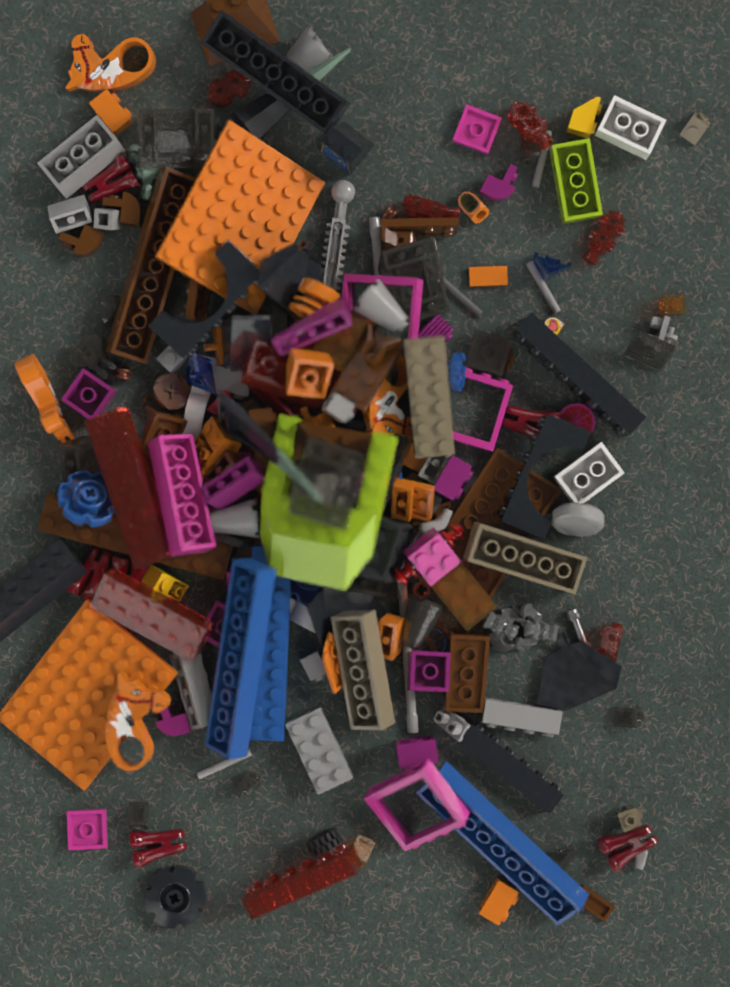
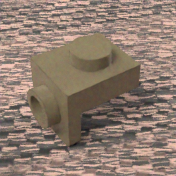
M695 112L679 135L696 145L710 125L709 118L702 113L697 114Z
M633 804L625 806L626 810L618 813V818L624 832L642 826L640 821L643 819L641 811Z

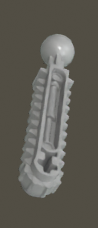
M347 180L337 181L331 189V195L336 201L334 218H332V222L327 223V228L330 230L326 231V235L330 238H326L325 243L329 245L324 246L323 250L327 251V253L322 255L326 261L321 262V265L325 267L322 269L324 285L336 292L341 291V287L337 286V284L342 283V280L338 277L343 276V272L339 269L344 268V264L340 262L345 261V257L341 254L346 253V249L343 246L348 244L343 239L349 238V234L345 232L350 231V226L346 225L345 220L347 203L351 202L355 196V188Z

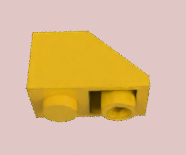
M597 96L573 110L567 133L584 138H589L591 133L594 134L597 126L594 120L596 115H600L602 104H599L601 97Z
M150 564L141 580L153 590L179 602L189 587L185 582Z

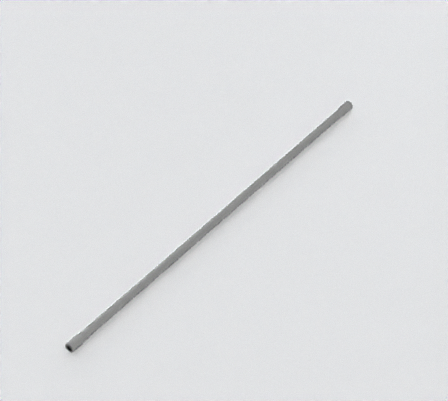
M370 217L369 227L372 241L374 275L384 276L380 217ZM391 370L387 375L390 386H392ZM396 447L395 454H394V458H395L396 460H397V447ZM397 460V463H395V468H396L397 470H398V460ZM397 581L399 615L405 617L402 655L407 708V733H418L415 691L407 690L408 652L412 651L407 585L404 582L400 585Z

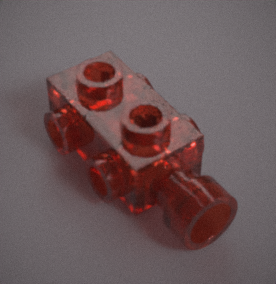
M232 69L226 73L224 78L220 80L215 79L207 87L209 91L207 97L212 105L216 104L217 107L222 106V108H226L232 104L231 100L237 96L239 98L245 97L249 93L248 90L251 89L249 83L253 81L239 71ZM239 79L237 84L233 83V81ZM223 89L222 93H216L217 90Z
M519 101L514 102L510 106L508 120L516 127L521 137L525 138L529 144L537 141V145L541 150L551 147L554 140L546 133V119L544 117L540 118L536 114L537 111L533 104L529 105L526 101L521 103Z
M411 194L409 196L405 195L402 204L405 207L404 213H407V216L410 218H457L461 211L459 208L453 207L452 209L438 201L428 200Z
M610 210L607 215L603 213L597 222L600 224L598 230L593 229L587 238L590 240L588 246L591 248L582 257L585 262L595 266L600 254L604 255L607 251L609 253L612 251L616 244L613 240L617 235L620 237L626 228L623 225L626 219L623 218L624 216L620 212ZM610 220L616 222V225H611ZM600 236L606 238V241H601Z
M612 622V624L605 625V628H602L600 633V639H602L601 646L597 647V651L615 662L618 657L621 639L623 638V624Z

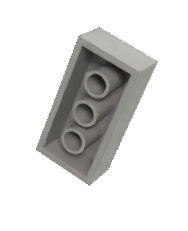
M96 115L37 164L67 199L126 150L98 115Z
M321 706L285 723L318 795L353 779V773Z

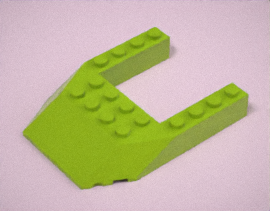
M280 414L273 443L295 466L293 457L299 432V422L304 421L298 417ZM379 432L373 433L357 510L288 496L292 477L269 460L262 491L260 536L267 565L276 569L275 576L341 590L348 588L353 578L361 571L360 569L373 556L398 441L395 436Z

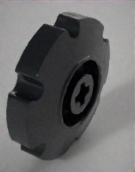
M176 865L174 870H170L168 866H165L153 874L149 880L152 887L146 888L144 892V904L148 913H155L154 921L163 927L174 929L177 923L186 927L199 918L202 913L199 906L205 905L207 891L203 880L197 881L195 879L196 871L184 865ZM174 893L178 894V898L176 900H173Z

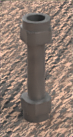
M577 608L567 611V617L569 621H572L578 640L591 646V643L587 642L579 621L580 614Z

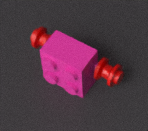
M452 523V529L449 532L442 531L441 534L444 538L433 527L403 551L412 563L410 566L405 561L404 567L401 570L394 569L396 574L393 576L400 585L403 582L407 585V579L411 576L417 577L418 575L415 571L418 570L427 583L432 586L461 563L449 547V544L455 547L457 539H465L464 534L466 532L460 524L455 525Z

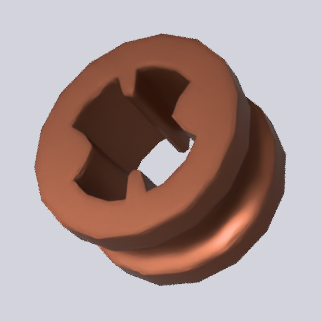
M390 205L382 219H394L399 210H394L393 206Z
M115 368L116 375H114V378L131 380L129 375L132 373V370Z
M421 581L413 586V594L417 598H426L430 593L429 586ZM420 584L427 588V591L422 596L416 593V589L419 588Z

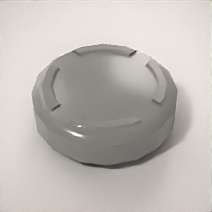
M567 503L560 505L552 512L551 525L564 535L590 536L604 528L605 515L597 507L590 504Z

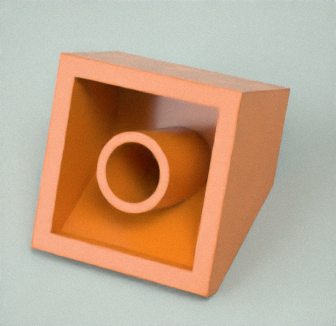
M291 348L286 366V393L288 395L325 399L334 365L329 353Z

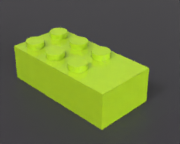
M590 138L552 145L549 152L562 224L600 218L603 212Z

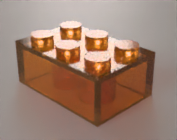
M351 309L349 311L351 313L352 325L317 340L312 350L329 353L334 363L333 367L341 372L344 371L367 334L368 328L366 324L370 323L374 327L376 323Z
M462 562L431 586L466 631L497 608Z

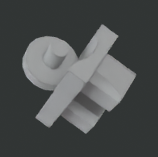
M671 317L651 318L649 327L658 330L657 336L647 334L644 345L653 348L652 351H661L664 339H666L664 345L670 347L671 341H677L678 336L673 334L674 327H669L668 333H666Z
M444 706L442 711H437L433 720L454 739L461 742L464 733L469 729L470 725L454 711H445Z

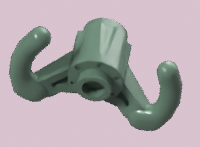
M134 143L128 149V158L136 166V177L141 180L140 197L143 201H148L152 195L151 183L153 179H157L159 169L163 168V164L160 160L147 161L137 156L135 152L140 150V146Z

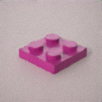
M466 104L452 142L488 155L502 118Z
M106 808L67 811L68 850L108 848Z

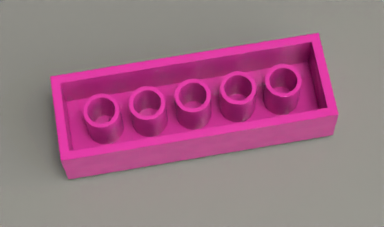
M193 434L157 436L148 442L170 556L204 553L216 547L207 501L202 490L203 482Z

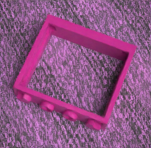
M344 274L342 298L351 313V321L355 284L377 285L376 280L379 279L384 286L413 288L408 338L418 337L423 280L410 277ZM351 326L339 330L338 343L343 344L344 348L355 349V346H359L362 340L350 339Z
M466 368L465 378L503 389L505 392L490 442L454 431L453 440L493 452L513 385L509 384L510 381L499 378L497 381L491 379L489 374L482 372L480 375L474 374L472 369Z
M429 759L370 787L364 797V800L404 851L411 848L416 849L422 843L431 842L437 836H444L455 828H462L466 824L470 813ZM423 778L452 817L411 836L382 798Z

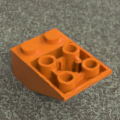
M212 416L204 424L197 438L194 439L202 479H204L205 475L225 450L238 452L243 445L240 441L229 436L219 425V419Z

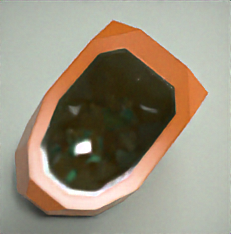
M463 192L459 196V207L475 224L482 222L488 216L489 209L475 194Z

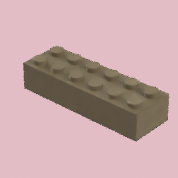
M443 335L405 338L404 349L415 458L453 455L455 451L445 338Z
M475 521L463 555V559L572 594H576L587 561V557Z
M343 611L332 616L331 622L351 730H383L393 725L395 719L376 611Z

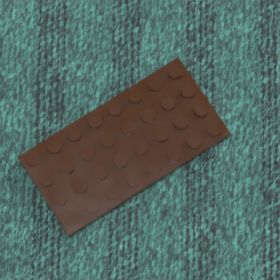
M499 448L495 449L449 520L447 527L443 530L449 532L452 529L451 524L454 523L455 525L460 524L466 532L464 540L459 538L455 541V547L449 544V547L461 563L432 586L427 583L418 570L416 571L418 576L415 577L477 618L480 617L507 573L463 559L474 521L529 539L532 534L502 522L500 520L501 516L498 515L502 505L506 506L509 499L506 498L509 488H513L516 483L514 477L517 470H521L523 467L522 463ZM530 470L527 483L529 498L535 509L544 517L561 489L533 470Z

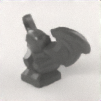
M531 603L523 604L520 608V614L524 618L527 617L528 620L524 626V637H517L514 647L519 651H524L525 648L537 645L538 640L556 641L559 626L555 623L544 622L542 614L534 609Z
M512 605V608L500 609L501 614H495L491 610L486 614L481 626L488 628L491 632L488 634L492 644L490 648L501 652L513 649L514 644L506 642L505 637L513 641L517 636L519 626L513 625L514 622L520 623L523 627L526 624V618L521 616L520 609Z

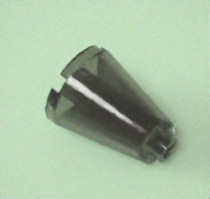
M409 594L402 641L405 642L404 646L414 650L416 646L420 648L446 608L429 600L419 598V596Z

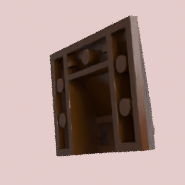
M207 0L191 12L200 42L222 10L269 44L281 43L266 0ZM202 45L209 67L225 62Z

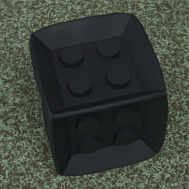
M357 506L349 507L350 509L357 510ZM382 514L373 556L360 569L359 574L383 580L384 582L395 581L393 575L396 572L394 569L400 570L406 556L403 551L409 547L413 526Z

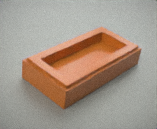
M507 266L469 267V287L508 286Z

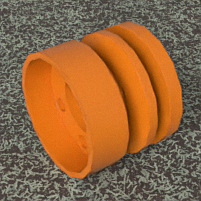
M304 277L298 287V291L304 297L295 295L293 300L296 303H290L289 309L304 319L321 307L338 300L340 295L323 283Z

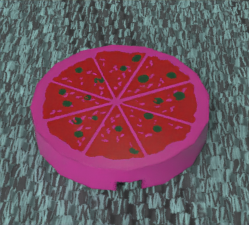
M575 403L564 407L560 411L559 419L591 433L593 432L595 417L587 406Z

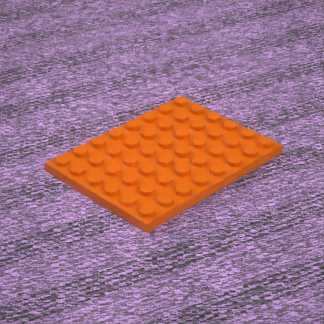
M228 120L155 257L221 297L226 298L228 289L227 275L222 263L214 253L227 239H230L260 267L262 258L294 243L325 182ZM252 283L247 288L250 292L243 300L238 298L234 304L251 315L256 316L267 294Z
M88 599L1 710L0 722L85 791L111 759L106 743L105 728L109 705L114 692L118 688V674L124 672L130 680L139 679V682L146 688L164 691L179 672ZM124 735V737H123V739H122V741H121L120 746H121V745L123 744V742L127 739V737H128L127 735Z

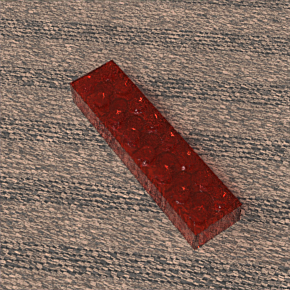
M115 408L86 420L85 424L134 569L143 568L174 557L170 556L158 493L129 408Z

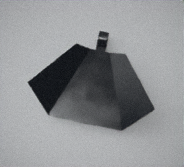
M302 240L299 248L296 243H292L262 258L257 279V287L265 292L268 298L279 308H284L296 319L301 318L289 309V305L292 302L296 303L293 300L295 295L304 297L298 291L302 279L307 277L324 284L321 265L306 257L315 246V243L311 240H307V242Z
M323 586L306 606L322 647L325 646L328 632L334 634L331 622L332 616L343 611L375 610L379 625V620L387 614V611L375 595Z
M565 632L557 635L556 639L561 649L546 657L536 704L567 711L617 689L622 665L582 641L570 645Z

